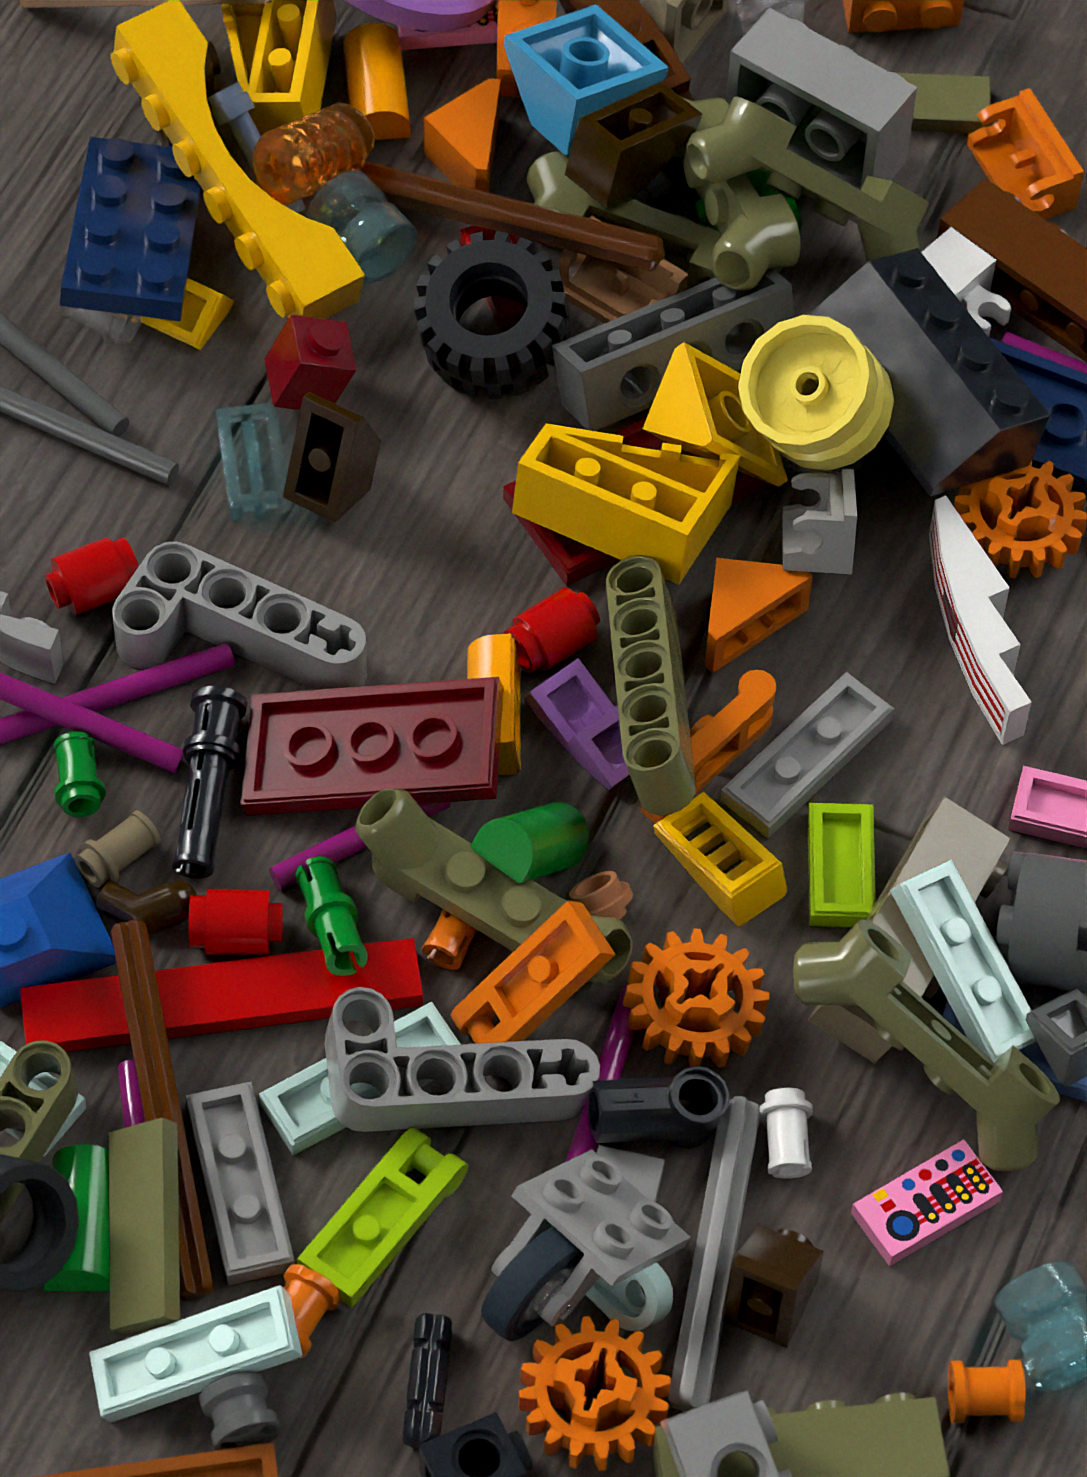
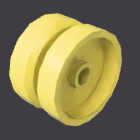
M801 315L777 323L760 336L743 361L738 385L743 412L755 429L767 441L771 442L773 447L785 458L807 469L830 471L854 464L874 449L889 426L894 403L889 375L877 358L863 345L850 328L830 317Z

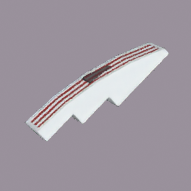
M943 496L935 500L929 532L935 589L950 643L972 695L999 741L1004 745L1024 736L1031 707L1030 699L1014 677L1020 643L1003 620L1009 586L947 496Z

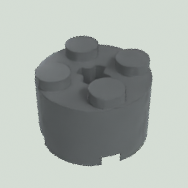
M1013 851L1008 873V890H1012L1010 905L1001 906L996 943L1001 945L1000 952L1018 984L1066 991L1079 989L1081 992L1087 993V860Z

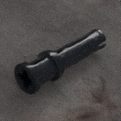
M205 686L196 689L191 696L190 707L195 713L192 735L185 739L182 751L185 761L189 765V774L182 807L178 843L172 868L177 869L176 873L188 878L203 879L213 875L215 850L228 772L234 768L240 758L241 749L236 743L239 720L245 717L248 702L245 696L230 688Z

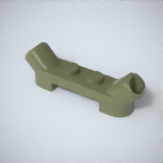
M736 96L733 97L721 124L691 135L687 144V155L693 172L701 180L709 184H716L755 169H760L770 175L766 182V185L795 200H798L800 194L803 193L817 201L814 212L838 225L845 227L848 220L856 223L867 262L916 248L922 252L917 229L930 206L926 200L893 181L867 176L859 190L786 149L797 126L771 111Z
M683 98L703 113L700 124L691 135L721 124L729 107L724 98L698 101ZM690 135L673 157L679 159L684 168L687 184L689 187L696 189L705 204V211L709 222L712 225H717L722 234L715 244L711 255V270L717 280L728 288L736 291H745L755 287L767 270L794 266L800 256V233L795 216L783 195L759 197L746 173L716 184H709L701 180L693 172L687 155V144L690 140Z
M551 152L542 155L529 169L526 180L535 200V205L585 218L593 216L601 222L660 237L663 240V249L665 250L664 260L688 273L687 289L716 278L711 270V255L715 244L722 236L720 231L697 224L685 216L672 215L641 204L631 197L604 207L565 176L569 156H565L562 152ZM542 244L560 253H562L564 250L558 247ZM776 268L774 270L778 274H780L782 268Z
M384 789L374 794L362 807L357 818L355 832L373 853L372 868L377 878L386 887L413 903L416 902L420 895L513 952L566 902V900L533 880L523 883L514 881L475 853L473 848L470 847L472 843L430 819L404 789ZM591 915L614 951L615 956L575 993L589 989L594 983H611L625 970L632 953V940L629 930L622 921L612 917Z
M861 919L840 942H806L795 953L793 967L794 990L796 997L804 1005H859L874 1019L876 1030L886 1042L899 1050H903L906 1047L925 1064L924 1070L927 1076L939 1089L950 1095L956 1092L976 1110L980 1162L994 1171H1018L1025 1169L1039 1155L1037 1123L1060 1102L1055 1086L1034 1063L1013 1045L993 1063L990 1058L902 980L906 976L912 955L887 932L869 920Z

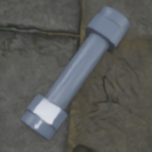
M236 82L207 98L213 108L211 112L218 125L220 126L227 122L263 191L275 201L297 213L304 210L306 207L301 199L303 195L296 182L292 181L286 184L248 113L255 106L247 91L244 92L239 82Z

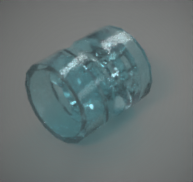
M361 171L345 172L330 180L319 190L307 212L308 219L335 229L364 272V282L367 283L382 280L394 273L405 263L417 242L416 228L394 204L387 203V198L382 191Z
M1067 1261L1049 1263L1032 1269L1007 1284L996 1295L994 1304L1010 1336L1014 1340L1025 1341L1021 1346L1024 1353L1022 1361L1034 1386L1039 1391L1051 1392L1067 1388L1087 1379V1288L1076 1266L1072 1262Z

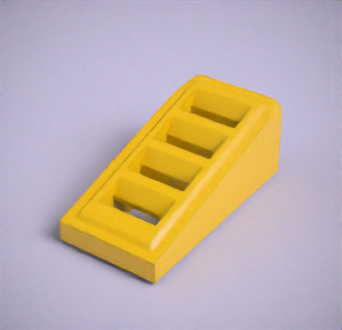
M704 791L693 798L682 810L669 814L653 825L656 836L719 909L737 926L744 925L786 895L787 886L782 863ZM708 822L711 825L710 828L691 841L685 838ZM721 842H726L724 845L713 851L708 856H704L705 853H707L709 850H711ZM739 860L742 861V863L737 865L735 868H733L726 874L723 873L724 870H726Z

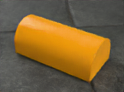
M365 23L356 26L346 34L343 40L353 142L410 138L411 127L400 36L394 28L383 23Z
M511 634L488 635L476 639L468 647L467 679L499 676L504 690L498 775H518V770H521V666L515 639L511 637Z

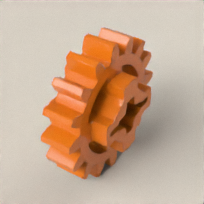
M1031 460L1030 465L962 486L959 488L958 496H955L953 507L994 566L997 567L999 563L1008 565L1009 578H1016L1020 567H1028L1035 578L1041 577L1045 562L1060 570L1064 567L1066 554L1076 555L1079 551L1081 538L1084 536L1087 524V513L1083 512L1086 497L1082 492L1071 493L1074 478L1070 474L1061 476L1058 479L1052 476L1054 463L1051 461H1047L1038 469L1032 467Z
M694 929L690 942L682 943L674 931L669 932L666 935L663 950L649 942L644 948L641 962L633 961L627 979L629 985L626 986L623 997V1006L632 1009L627 1025L629 1030H647L642 1044L646 1051L657 1047L659 1044L665 1047L664 1063L668 1065L674 1063L679 1054L688 1056L690 1067H700L704 1056H710L719 1068L724 1067L730 1049L744 1056L748 1052L752 1039L751 1036L759 1037L766 1018L762 1014L765 1013L770 999L768 992L759 990L765 975L762 968L746 970L745 966L750 952L743 948L734 954H730L725 950L727 936L723 934L719 935L712 945L704 943L701 929ZM654 985L659 988L657 997L665 1003L664 1007L660 1010L654 998ZM731 989H733L737 998L738 1014L733 1010L735 1001L727 994Z
M590 1316L582 1318L580 1333L572 1335L569 1329L560 1323L555 1326L554 1346L541 1340H537L533 1344V1358L536 1363L522 1364L520 1382L527 1387L519 1390L518 1405L519 1410L531 1412L526 1417V1431L529 1436L538 1435L543 1432L547 1433L544 1440V1453L551 1456L558 1452L561 1447L569 1450V1467L576 1469L584 1455H592L598 1470L603 1471L606 1470L608 1454L617 1452L620 1458L627 1464L634 1461L635 1440L643 1445L652 1447L655 1436V1426L653 1423H660L666 1420L668 1416L669 1404L662 1399L669 1395L671 1382L670 1376L657 1374L661 1370L663 1357L659 1350L648 1352L644 1355L641 1353L644 1333L638 1330L627 1339L619 1337V1320L613 1318L607 1324L604 1332L595 1331ZM618 1362L624 1365L634 1378L625 1376ZM603 1375L602 1390L599 1392L597 1399H593L590 1410L585 1411L586 1396L589 1395L592 1387H596L598 1377ZM553 1407L565 1411L571 1422L570 1425L558 1416ZM615 1425H618V1427H615V1428H613V1429L607 1430V1429H609V1428H611V1427H613V1426H615Z

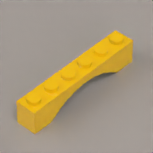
M169 0L117 25L114 52L111 53V62L116 74L125 85L132 83L142 98V109L150 125L156 131L163 129L173 144V155L180 170L187 177L194 176L203 189L204 201L213 219L219 224L226 223L235 237V247L241 261L249 270L256 269L266 283L267 296L276 313L281 317L298 315L326 319L359 302L365 274L335 229L305 218L275 201L249 179L227 151L214 126L206 99L204 66L208 42L180 0Z

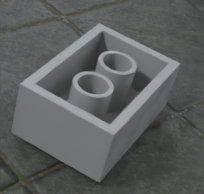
M770 7L731 50L726 102L730 105L733 97L743 98L797 126L786 149L859 190L867 176L891 181L906 164L917 87L907 82L900 75L888 72L857 55L852 49L838 45L807 28L802 22L790 19Z

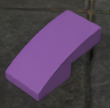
M579 658L530 691L524 698L560 744L608 790L630 775L622 754L618 705L614 706Z

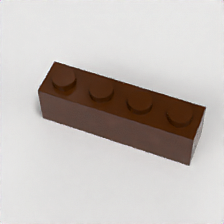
M984 178L940 218L937 238L952 227L996 259L990 292L1006 299L1012 311L1087 363V248L1069 237L1063 228L1057 224L1049 223L1023 205L1014 194L1003 191Z

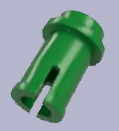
M69 732L61 735L54 742L60 782L54 790L55 801L62 807L65 814L72 817H86L96 813L106 796L105 784L97 778L94 753L96 749L93 737L89 738L85 732Z

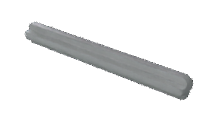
M735 1096L729 1100V1104L718 1122L672 1372L668 1402L671 1407L682 1410L683 1413L709 1404L725 1315L731 1267L735 1259L760 1118L759 1105L741 1096Z

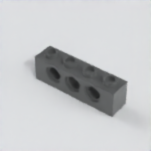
M774 269L767 270L755 287L745 291H736L720 283L717 278H713L552 345L561 406L590 431L611 427L626 417L650 408L673 351L683 342L735 371L742 369L744 359L760 336L777 323L795 318L792 284Z

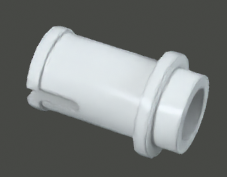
M797 1088L771 1090L765 1094V1103L760 1106V1117L762 1120L767 1121L768 1173L773 1174V1177L776 1178L802 1177L809 1174L812 1170V1164L809 1160L807 1119L812 1116L813 1105L805 1100V1092Z

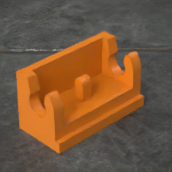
M1030 88L1020 91L1018 96L989 105L977 114L983 125L991 124L998 120L992 126L983 127L969 134L967 146L990 182L1003 191L1014 194L1023 205L1044 219L1077 209L1084 170Z

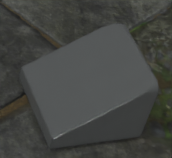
M1075 989L1028 1012L1025 1019L1053 1073L1064 1086H1069L1087 1077V997L1079 989Z

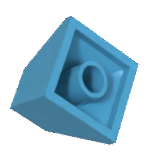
M597 5L505 35L504 48L530 124L565 156L570 155L579 118L662 82L667 76L668 66Z

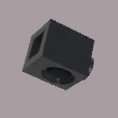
M497 1412L419 1445V1471L422 1477H469L461 1468L472 1460H485L493 1464L497 1470L489 1477H526L527 1471L533 1469L532 1460L522 1436L517 1430L507 1433Z

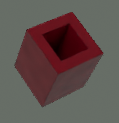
M291 315L264 358L273 407L300 410L302 399L308 392L335 404L357 370L347 322Z

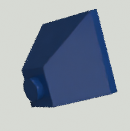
M70 852L0 878V1008L21 1001L20 988L69 982L116 964L112 941Z

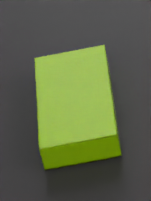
M809 803V926L854 927L861 919L866 920L876 903L873 805Z

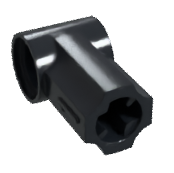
M697 1066L686 1068L671 1078L592 1081L593 1087L588 1095L587 1117L589 1131L594 1136L595 1143L666 1140L676 1147L690 1149L701 1146L710 1138L729 1104V1091L725 1081L716 1072ZM680 1100H689L698 1104L703 1110L704 1115H693L686 1111L681 1105Z

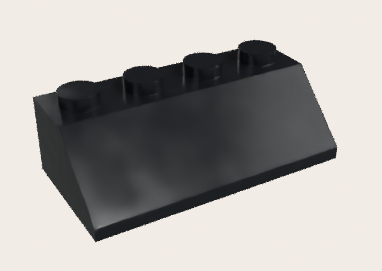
M918 248L867 262L808 314L830 317L850 328L863 345L877 358L889 375L894 403L889 426L883 435L929 496L1030 465L1050 414Z

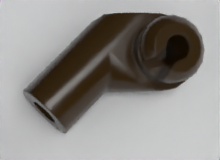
M181 880L162 884L139 895L114 881H109L97 898L96 909L120 922L141 920L147 926L148 935L178 925L188 919L190 896H197V893L192 885Z

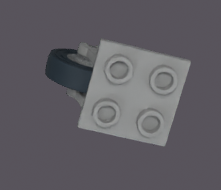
M589 1150L516 1187L512 1197L529 1211L531 1215L511 1244L498 1256L492 1266L491 1271L498 1278L484 1299L481 1307V1316L486 1324L502 1338L510 1342L519 1340L536 1329L544 1321L553 1326L559 1317L565 1320L600 1277L611 1286H614L684 1248L691 1237L673 1222L671 1215L665 1208L648 1200L622 1176L620 1169L614 1163L600 1157L593 1150Z

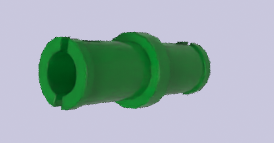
M321 856L306 860V863L309 866L313 878L312 881H310L304 866L300 865L296 871V880L301 887L307 904L304 915L308 930L313 936L318 937L325 956V964L330 973L337 976L352 975L357 972V969L354 966L350 954L351 951H353L356 962L360 967L363 968L368 960L366 948L362 944L356 927L358 911L355 902L349 895L344 894L338 877L337 866L332 859Z

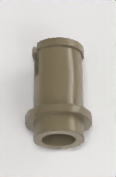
M135 810L126 820L96 842L91 839L83 842L81 845L82 852L75 857L76 865L85 879L97 888L105 883L107 884L109 881L117 883L120 878L119 872L150 848L156 847L161 842L160 835L151 820L142 812Z

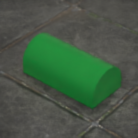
M555 802L487 822L480 828L470 847L473 848L475 853L514 881L523 883L577 866L587 849L589 830L583 815L575 807L566 803Z
M95 1145L63 1147L53 1154L52 1167L67 1179L77 1199L79 1227L72 1253L62 1270L44 1285L45 1291L110 1292L109 1149Z

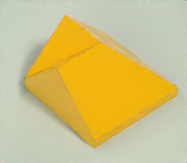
M685 342L680 344L673 351L643 430L669 444L681 445V450L702 458L720 460L721 453L740 455L738 472L778 487L787 482L788 479L780 453L773 447L771 442L767 441L755 429L743 412L738 389L741 374Z

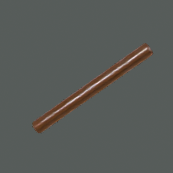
M368 161L359 162L356 170L350 176V182L353 183V192L359 196L497 232L509 233V235L519 238L523 237L527 240L645 271L657 270L660 261L665 256L663 240L652 234Z
M141 920L120 922L112 927L111 934L145 1122L163 1117L177 1123L180 1299L194 1300L210 1295L213 1291V1281L146 924Z

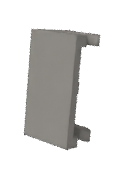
M842 469L841 474L807 472L796 475L791 480L792 487L799 490L814 489L820 494V500L816 505L810 507L801 504L783 506V570L852 574L857 525L854 469Z

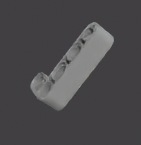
M176 541L165 542L155 546L144 558L117 597L112 608L117 653L121 660L130 667L148 669L162 664L170 656L187 631L215 645L227 642L233 653L314 690L362 687L367 678L366 636L359 623L184 543ZM170 581H182V582L175 583V584H168V583H167V582H170ZM226 605L236 606L234 608L229 609L220 608ZM138 627H151L147 630H134ZM279 630H289V631H292V632L285 633V634L275 633L276 631H279Z
M358 987L347 990L340 995L334 1004L325 1033V1052L331 1106L335 1117L340 1123L354 1131L370 1132L405 1130L411 1127L422 1129L566 1120L574 1118L582 1111L593 1087L592 1081H597L599 1078L600 1064L596 1054L588 1045L578 1040L555 1039L397 1048L393 1012L390 1003L382 994L370 988ZM352 1020L361 1021L371 1028L373 1034L356 1036L346 1029L344 1023ZM490 1075L501 1076L512 1085L513 1090L508 1092L496 1091L485 1082L484 1077ZM423 1079L436 1080L445 1087L447 1094L440 1096L430 1095L421 1089L417 1081ZM359 1082L368 1083L380 1092L381 1097L372 1100L363 1099L354 1093L351 1085Z

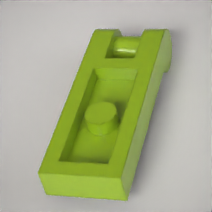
M415 1127L409 1128L297 1258L298 1265L316 1271L330 1280L338 1288L341 1301L351 1308L365 1294L442 1200L455 1192L467 1174L468 1163L453 1153H448L444 1156L430 1146L431 1138ZM415 1168L427 1177L418 1185L405 1176V1173Z

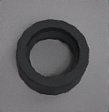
M0 1154V1194L13 1183L25 1184L33 1203L34 1219L29 1238L16 1256L5 1264L0 1263V1289L23 1293L45 1285L62 1270L74 1249L79 1227L77 1199L67 1179L51 1165Z

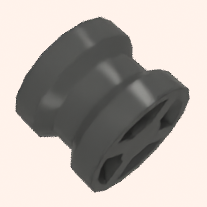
M249 1371L226 1376L211 1383L200 1393L199 1402L204 1415L212 1418L215 1426L211 1433L215 1451L267 1444L281 1433L282 1428L278 1414L268 1409L265 1401L269 1395V1387L263 1374Z

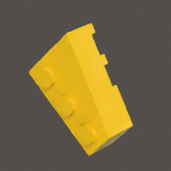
M272 0L268 4H221L237 80L243 91H247L255 106L248 113L266 147L313 148L337 19L333 0Z
M546 423L518 462L512 513L619 560L634 556L651 557L658 562L664 579L679 585L731 506L740 455L721 453L720 460L683 455L681 454V445L662 443L661 451L622 445L624 436Z

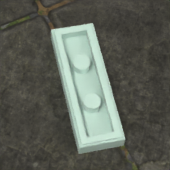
M950 860L900 883L890 890L968 1040L990 1058L993 1063L1012 1045L1021 1050L1037 1042L1025 1021L1026 1015L1031 1009L953 861Z
M432 1002L394 1021L397 1048L461 1045ZM326 1058L259 1093L261 1107L293 1156L346 1128L335 1117L331 1106ZM423 1079L417 1082L422 1087L433 1081V1079ZM359 1082L351 1085L354 1093L363 1099L372 1100L381 1097L380 1092L368 1083Z
M281 1285L89 1352L100 1414L110 1423L202 1392L211 1383L223 1377L249 1371L259 1372L302 1357L290 1294Z

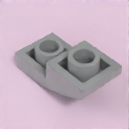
M0 591V662L27 675L55 684L64 665L59 630L51 628L46 623L35 618L25 617L17 619L12 617L8 593Z

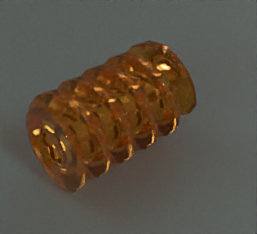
M337 103L267 131L258 139L253 152V170L258 185L275 201L287 205L356 176L362 170L365 159L373 150L375 135L371 124L363 113L352 105Z

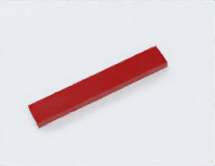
M414 938L363 944L368 955L366 965L363 968L360 967L356 962L353 951H351L350 954L357 972L348 976H337L330 973L326 967L322 949L156 970L155 974L167 1039L330 1018L334 1004L339 996L347 990L358 987L370 988L382 994L390 1003L392 1010L423 1006V991ZM119 975L20 988L26 1045L33 1041L46 1040L56 1043L65 1052L131 1044Z

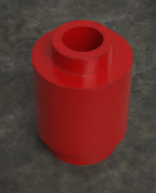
M105 537L51 558L52 572L45 574L44 579L56 608L61 609L67 606L73 616H77L115 601L138 569L139 564L125 537L114 541Z
M563 587L514 617L513 626L505 630L504 634H511V637L515 639L520 666L525 672L531 674L539 668L543 671H548L597 640L596 626L600 624V616L594 603L585 593L579 592L575 594L571 589Z
M207 889L206 896H190V948H205L206 955L269 956L270 942H283V903H271L270 890Z

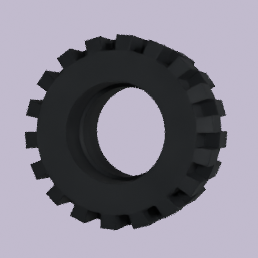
M497 231L495 232L494 240H484L483 232L470 234V244L461 246L458 239L446 245L448 256L443 259L435 254L427 263L430 276L421 274L416 285L419 297L414 298V312L423 350L426 352L427 360L434 371L440 369L442 380L453 388L461 381L464 394L477 397L479 388L487 389L489 399H502V389L513 388L514 394L517 396L527 392L526 382L533 379L539 385L548 378L546 365L555 366L552 345L569 339L568 321L570 320L563 281L558 269L553 270L551 258L543 250L534 254L531 241L520 237L516 244L510 243L509 233ZM486 297H508L518 301L526 308L523 317L514 327L496 335H478L466 330L459 324L463 313L468 307Z

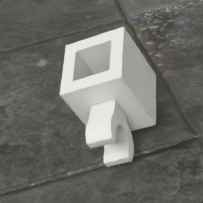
M950 227L923 250L922 254L989 337L991 324L981 317H992L1004 326L1009 321L1011 306L1006 299L990 292L996 259Z

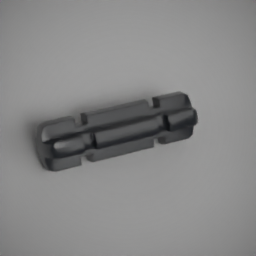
M423 1313L415 1319L413 1347L415 1349L412 1350L406 1397V1409L408 1410L405 1411L402 1432L404 1444L411 1448H419L420 1444L441 1436L442 1414L440 1413L444 1412L449 1366L448 1351H450L452 1339V1320L443 1314Z

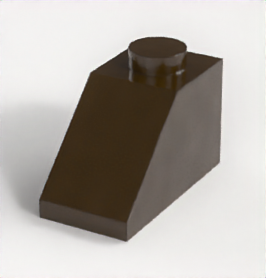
M659 82L587 114L578 120L565 176L604 207L613 205L647 189L700 124L703 113L664 83Z
M308 392L302 399L283 498L336 523L371 490L381 439L364 417Z
M760 1224L739 1250L732 1263L724 1322L787 1348L819 1279L824 1251L814 1247L808 1238L798 1232L789 1229L775 1231Z

